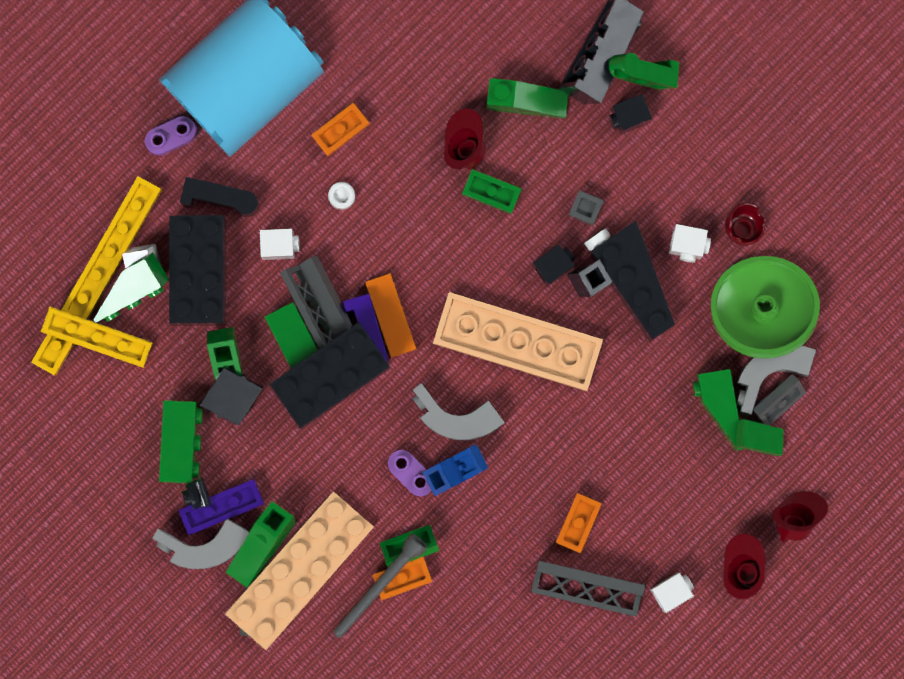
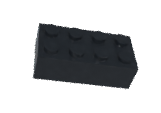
M224 215L169 216V323L172 326H226V218Z
M359 322L269 383V385L299 429L302 430L390 370L391 367Z

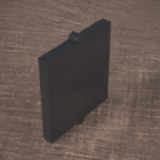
M223 367L201 401L200 406L217 414L218 418L223 417L239 426L260 394L263 386L247 379L245 374L240 375Z

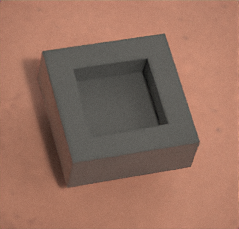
M579 190L568 216L593 226L604 200Z

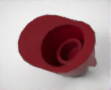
M464 108L454 113L446 125L444 160L452 169L467 168L475 170V166L483 160L486 153V145L483 141V123L476 111Z
M802 491L789 496L772 511V518L776 523L778 533L781 535V541L785 543L788 540L801 541L806 539L813 528L827 515L828 505L824 498L813 492Z
M739 534L733 537L726 546L723 581L727 592L732 597L740 600L750 599L760 591L765 583V551L761 542L753 535Z

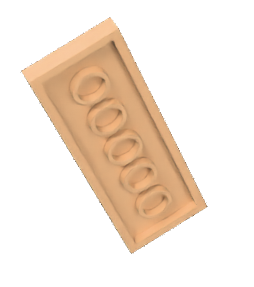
M449 292L433 344L588 391L603 339Z
M333 491L225 615L267 650L374 527Z

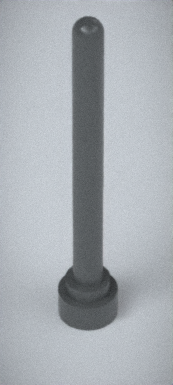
M412 533L404 541L405 545L402 547L403 552L334 629L336 637H342L411 558L423 554L427 549V545L418 536Z

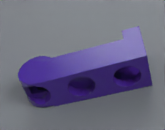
M366 294L343 301L347 314L355 312L357 322L361 323L388 363L387 353L370 295Z

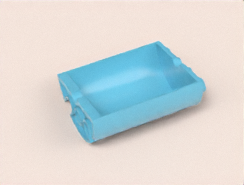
M267 0L244 1L159 78V81L229 157L324 73L320 66L324 63L315 51L310 52L304 45L306 42L303 39L302 33L294 25L290 28L285 20V15L276 6L271 9L269 7L270 3Z

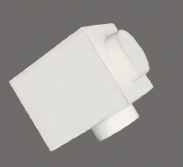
M676 224L673 229L669 254L679 255V260L695 263L696 259L700 260L703 257V253L708 254L711 238H707L708 230Z

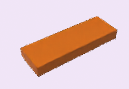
M391 274L366 281L365 283L391 358L415 351L416 346Z

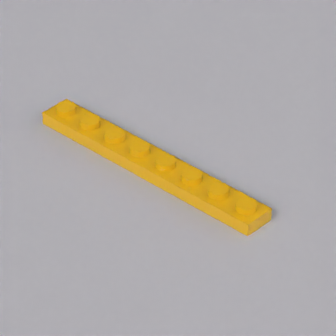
M137 176L62 307V311L87 320L90 318L122 262V254L130 248L162 192L159 187ZM47 334L31 363L56 376L74 343Z

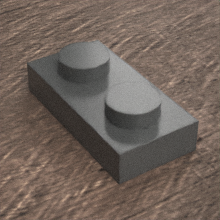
M792 374L786 380L781 381L777 388L766 398L761 399L753 409V412L761 424L770 426L803 397L806 392L800 381Z

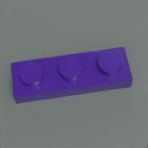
M255 479L209 497L211 505L193 510L190 505L180 509L179 513L188 535H192L226 521V519L262 506L264 501Z

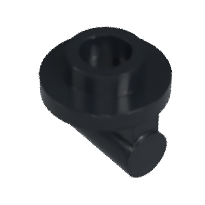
M203 478L185 484L186 490L181 492L187 507L191 505L193 510L211 505Z

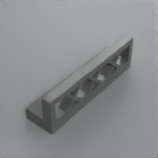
M317 255L310 257L297 266L280 272L319 349L353 327ZM292 274H296L300 285L295 282ZM306 299L310 302L312 309L308 307ZM318 323L322 325L324 333L320 331Z
M538 561L531 592L637 617L645 585ZM541 573L552 575L558 585L549 591L539 589L538 584ZM557 576L567 579L560 583ZM571 580L579 581L584 589L583 592L575 597L569 596L563 587L564 584ZM583 582L593 585L587 589ZM597 586H602L606 588L611 597L601 603L595 602L589 591ZM560 587L564 594L556 593L553 591ZM609 588L619 590V592L613 595ZM624 592L635 594L632 610L621 608L616 597ZM584 594H587L590 600L582 599L580 597ZM613 600L616 606L608 605L606 603Z

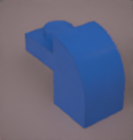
M477 444L422 473L434 496H437L488 469V466Z

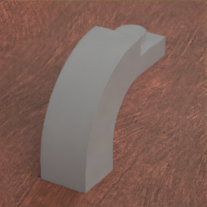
M801 346L792 353L781 357H753L741 370L735 383L745 387V390H740L737 396L736 405L740 406L738 413L747 416L752 414L760 385L769 374L782 371L801 377L808 376L816 350Z
M422 383L413 389L416 395L412 399L421 411L425 408L428 411L420 419L429 429L442 437L459 441L475 440L489 435L505 423L489 401L468 415L455 416L443 411Z
M226 519L217 536L202 546L188 545L162 529H157L152 538L158 541L156 547L168 554L172 550L175 552L170 562L189 569H206L221 565L232 559L239 551L250 531L232 520Z

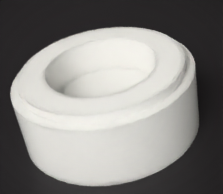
M338 182L330 188L328 198L333 207L345 210L353 205L355 192L348 183Z
M605 228L584 244L589 251H592L611 238V235Z

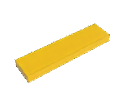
M50 306L40 331L142 368L145 365L152 342Z

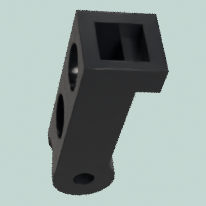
M185 178L180 204L184 207L193 208L194 201L237 210L244 217H251L259 210L257 197L249 191L194 178Z

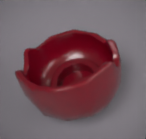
M745 202L736 205L728 213L725 220V230L735 244L749 246L758 242L763 236L765 218L760 214L757 205Z

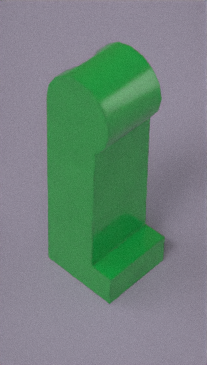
M634 53L617 54L612 56L609 61L610 73L613 77L657 90L675 89L678 86V61L667 60L651 63L640 60Z

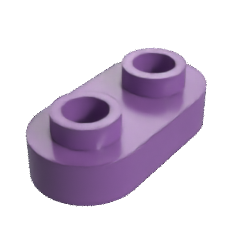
M177 117L150 130L145 137V145L152 154L162 156L191 143L196 137L197 128L190 118ZM182 125L187 127V131L184 134L178 133V128ZM162 137L163 142L160 145H155L154 139Z
M398 450L391 454L388 460L389 470L412 494L425 496L432 491L427 481L423 488H418L415 485L417 478L425 479L422 472L426 471V469L408 451ZM400 458L405 459L407 462L406 467L403 469L396 466V462Z

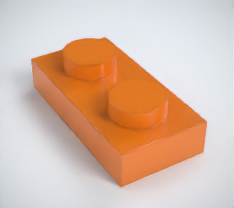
M352 103L311 136L326 156L329 157L366 129L370 123L356 105Z
M576 493L555 543L581 553L602 503Z
M424 557L408 562L379 594L381 601L433 582ZM386 570L373 574L374 581L376 582Z

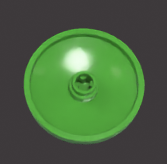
M773 256L752 257L734 264L719 278L711 297V317L719 336L734 350L755 358H776L797 350L811 337L819 318V295L811 278L794 263Z

